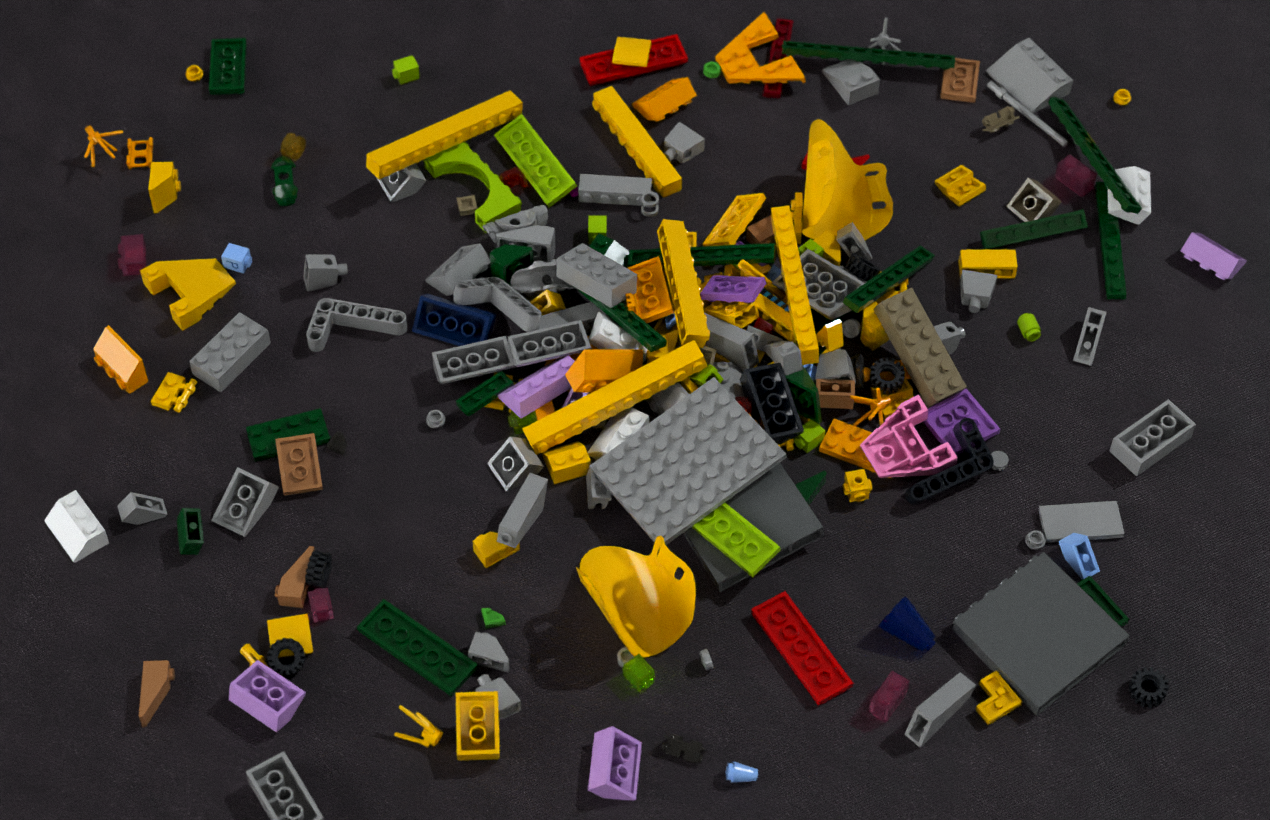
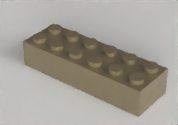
M913 288L881 301L873 309L927 408L942 402L967 387Z

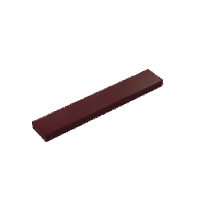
M777 18L775 30L778 33V39L772 42L769 63L788 57V55L782 53L783 41L791 40L794 20ZM765 83L763 97L780 99L783 83Z

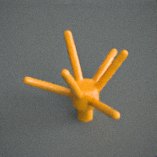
M91 125L85 127L84 129L89 135L87 137L89 144L84 157L87 158L91 150L92 167H95L94 145L99 144L115 159V155L108 148L114 152H117V149L102 139V137L122 134L123 131L99 134L98 131H94Z
M880 388L876 389V399L850 395V399H854V403L870 405L871 408L870 411L854 422L853 426H857L867 417L869 420H872L877 413L881 426L883 424L882 410L891 404V399L889 397L882 399Z

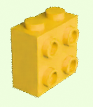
M757 300L751 303L715 301L704 309L705 313L741 329L760 317Z

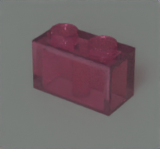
M1071 154L1058 163L1055 178L1081 197L1094 188L1097 177L1094 171Z
M144 235L121 236V244H118V252L121 255V258H118L119 269L123 270L124 276L140 275V270L146 267Z
M891 671L871 699L868 713L886 723L907 694L910 681Z

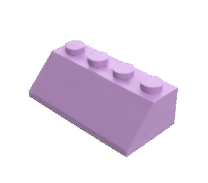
M570 356L558 358L497 396L522 419L571 389L565 374L575 361Z

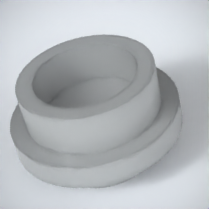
M432 410L426 417V423L431 428H440L445 423V415L439 410Z
M1034 530L1027 534L1025 542L1029 548L1039 550L1044 547L1046 539L1042 532Z

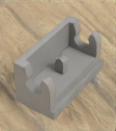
M589 467L586 475L588 509H594L597 503H601L602 509H604L608 501L612 499L611 492Z

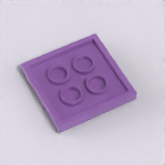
M967 389L928 408V419L923 421L941 445L946 442L950 444L956 456L963 453V450L954 435L953 429L962 419L971 418L976 423L984 441L1000 433L998 425ZM962 425V429L968 432L967 427ZM971 442V447L976 446L973 442Z

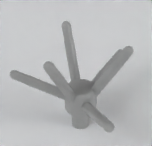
M887 17L884 19L883 32L878 37L870 39L871 42H877L867 48H874L880 45L882 49H885L889 45L894 50L902 51L890 42L900 43L901 40L891 38L886 33Z

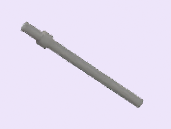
M992 81L987 84V87L995 92L998 98L1004 99L1063 147L1068 144L1065 138L1011 97L1003 87L1000 88Z

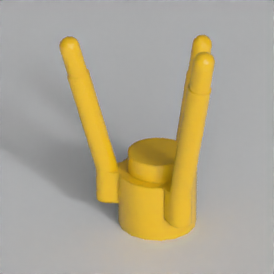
M402 705L399 706L400 710L424 728L421 736L424 738L422 740L397 732L394 735L422 744L427 748L430 744L436 746L441 740L443 732L419 712L414 715Z

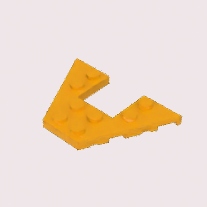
M765 12L757 17L715 56V61L720 65L724 77L728 83H751V81H762V83L802 81V83H806L805 76L792 55L759 67L750 52V48L778 39V33Z

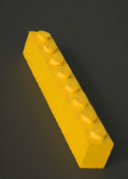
M610 86L593 93V108L601 114L602 120L607 122L611 132L616 134L619 143L625 146L628 155L634 158L637 167L643 170L645 177L652 178L655 191L659 192L663 198L681 191L682 177L615 89Z
M663 219L657 234L681 346L695 340L698 347L703 348L710 338V330L707 328V317L704 315V304L700 297V286L697 283V272L694 270V259L691 257V245L688 243L687 229H685L684 221Z

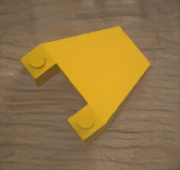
M216 258L158 261L140 270L143 283L153 296L171 286L181 297L180 300L169 305L172 319L182 331L202 319V315L207 310L210 311L214 307L213 304L236 284V281Z

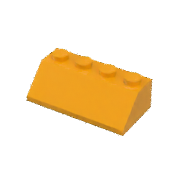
M642 349L583 350L565 376L574 392H594L642 367L643 351Z

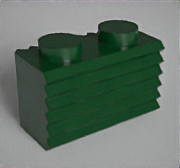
M182 508L178 515L177 529L181 555H198L204 544L203 524L199 508Z

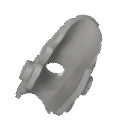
M544 205L535 206L531 209L497 219L495 222L483 225V229L489 234L492 241L496 243L497 233L535 225L545 226L548 220V210Z
M557 259L550 262L535 261L532 263L533 265L516 271L511 279V287L518 293L539 294L546 289L558 293V291H564L565 289H575L574 286L556 276ZM542 277H551L552 284H543Z

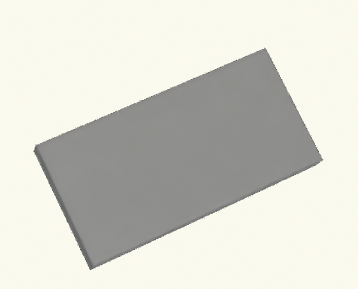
M1117 501L1039 506L1038 509L1043 534L1046 539L1045 543L1058 542L1072 533L1086 535L1089 540L1123 538L1125 534Z

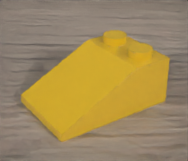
M498 691L456 693L457 761L500 759Z

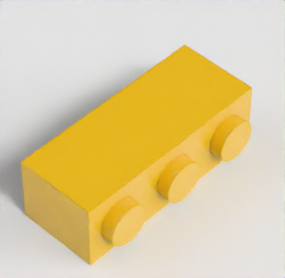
M960 250L958 260L960 278L962 270L997 275V278H1015L1018 268L1016 250Z

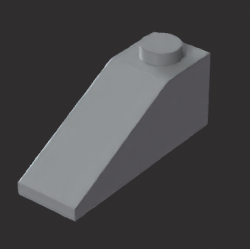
M1088 307L1073 359L1074 362L1092 366L1107 312Z
M778 340L762 346L774 363H781L785 376L803 370L801 350L794 342Z

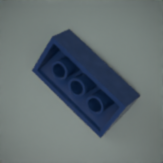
M425 294L420 296L412 332L463 346L488 340L493 330L496 314L467 305H457L453 301Z

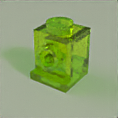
M512 410L511 415L508 416L509 427H513L514 434L524 433L522 428L537 421L535 411L522 419Z

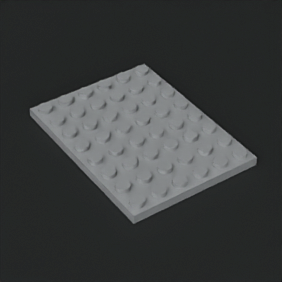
M713 377L592 463L590 469L654 543L658 536H662L665 545H667L779 464L787 456L762 427Z

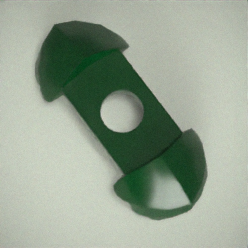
M285 156L278 157L271 166V170H274L275 187L272 193L279 205L289 206L295 203L298 188L293 183L292 168H296V165ZM281 174L289 175L286 180L279 179Z

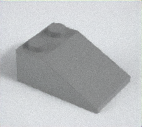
M847 59L822 69L823 74L848 106L878 94L880 79L870 67L860 62Z
M535 225L497 233V248L504 244L531 247L533 249V262H550L554 259L556 251L555 228Z
M237 467L211 521L246 537L271 505L279 486Z

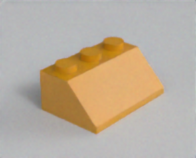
M684 77L668 81L631 104L648 121L655 120L658 122L665 118V114H671L679 110L678 107L680 105L684 106L691 103L692 98L697 95L689 78Z
M109 325L105 327L93 348L95 353L94 360L98 366L105 368L110 378L114 377L116 379V383L122 390L125 389L131 394L148 382L143 360Z

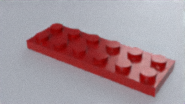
M677 34L651 40L647 67L613 64L614 49L579 57V62L590 86L688 63V56Z
M786 591L751 609L753 617L818 706L853 687L852 680Z

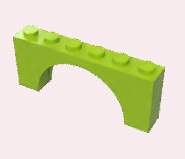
M462 142L424 159L425 169L434 178L450 173H462L471 175L486 185L490 192L485 203L475 210V222L483 231V225L521 211L522 203L520 198L513 195L510 188L504 185L499 176L494 174L489 166L480 160L479 155L470 149L467 142Z

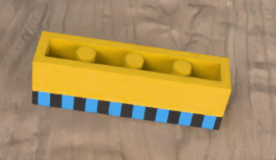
M763 288L755 299L758 304L759 316L774 326L773 330L788 341L795 342L788 304Z

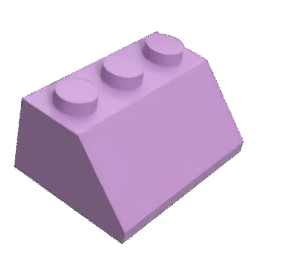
M1192 232L1181 249L1186 259L1192 262L1194 260L1200 262V267L1207 271L1210 269L1215 271V276L1222 280L1226 278L1232 279L1247 261L1201 233Z
M257 660L230 683L229 700L277 733L291 720L306 692Z
M613 726L594 733L588 790L602 798L636 800L642 742Z

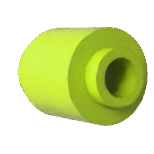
M1029 313L1022 314L1017 320V324L1023 337L1029 342L1039 339L1041 328L1035 316Z

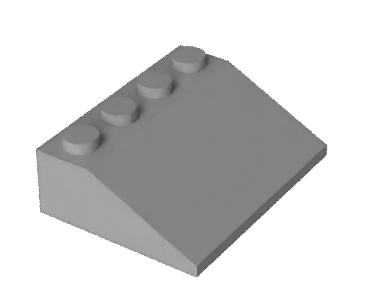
M1030 38L1013 46L986 71L1001 88L1003 87L1008 91L1011 97L1032 113L1050 105L1048 101L1051 96L1062 99L1069 95L1073 79Z
M807 249L800 256L810 308L830 320L852 311L842 302L847 295L865 283ZM780 274L773 281V285L785 292L782 274Z

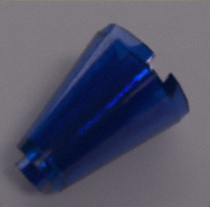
M906 596L896 604L889 615L879 624L882 630L922 652L925 649L929 651L936 643L934 641L936 636Z

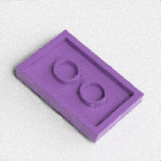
M713 275L701 291L700 297L701 300H708L710 302L726 301L731 303L736 301L751 303L755 301L766 285L765 277Z

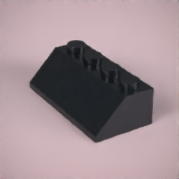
M781 363L745 369L739 380L752 418L757 421L762 429L777 445L804 433Z

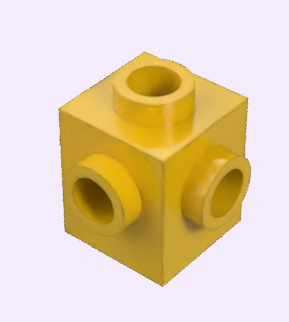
M865 470L845 472L843 492L844 495H848L849 502H861L869 499L870 491H872V482L870 479H867Z

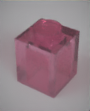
M317 588L308 592L314 623L333 619L334 614L328 588Z

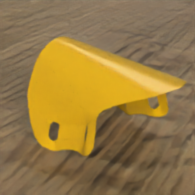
M820 119L813 121L809 130L802 234L816 239L827 230L837 236L838 230L853 222L864 240H867L883 230L889 224L893 215V201L886 184V166L882 163L862 166L855 164L834 130ZM873 171H878V172H879V173L876 174V175L865 176L866 173H868V172H873ZM883 201L886 204L884 209H873L872 207L873 202Z
M662 536L656 538L650 555H643L617 546H599L589 550L583 556L580 562V569L576 567L581 582L634 657H650L664 651L673 645L692 623L696 599L693 573L683 560L667 548ZM678 567L684 571L680 580L674 577Z

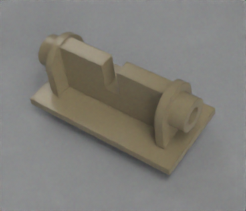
M1007 106L998 111L999 118L996 112L985 116L982 123L986 128L982 129V131L997 132L1001 126L1012 125L1014 120L1020 117L1014 116L1015 110L1012 106Z

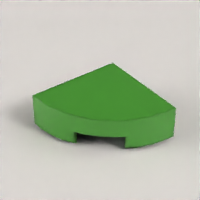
M481 608L486 629L506 625L502 614L490 608Z

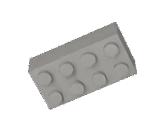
M583 243L557 258L556 276L610 308L625 300V294H635L637 292L636 273Z
M239 312L189 361L192 375L222 393L271 344L268 329Z
M1168 399L1114 437L1110 452L1134 475L1138 476L1190 439L1196 424Z
M284 751L246 771L248 782L270 820H324V817Z

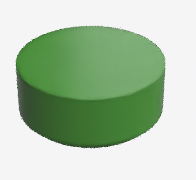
M708 62L704 65L703 73L708 78H717L721 73V67L716 62Z

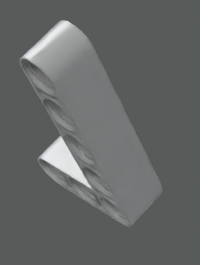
M488 277L455 283L453 302L455 304L471 305L491 302L524 331L539 330L542 312L501 278Z
M323 298L316 305L306 336L309 349L313 352H319L324 349L333 324L402 335L407 331V320L405 313L399 310Z

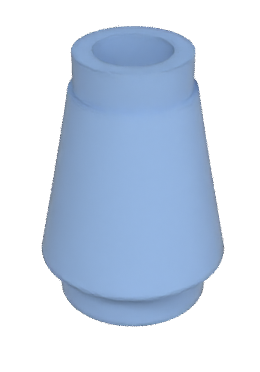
M737 762L727 764L726 780H731V783L757 780L758 769Z

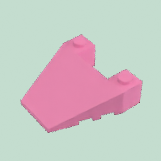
M919 395L901 403L897 410L891 416L889 415L885 422L860 444L861 449L879 478L935 475L957 465L958 457L948 442L929 451L914 426L928 419V409Z

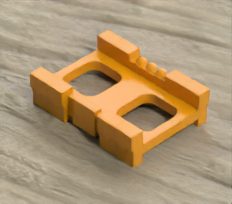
M153 137L142 141L128 139V168H151V162H153ZM146 144V149L135 150V145ZM146 157V162L135 164V158Z

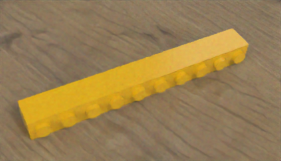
M507 91L367 153L366 168L378 179L389 176L515 119L522 113L523 102L513 92Z
M790 206L771 208V222L795 343L801 350L802 365L819 363V347Z
M695 340L522 429L535 454L544 453L551 447L581 434L584 430L598 425L607 418L613 417L617 413L633 407L636 403L648 399L662 390H666L669 386L685 380L694 373L702 371L708 367L706 360Z

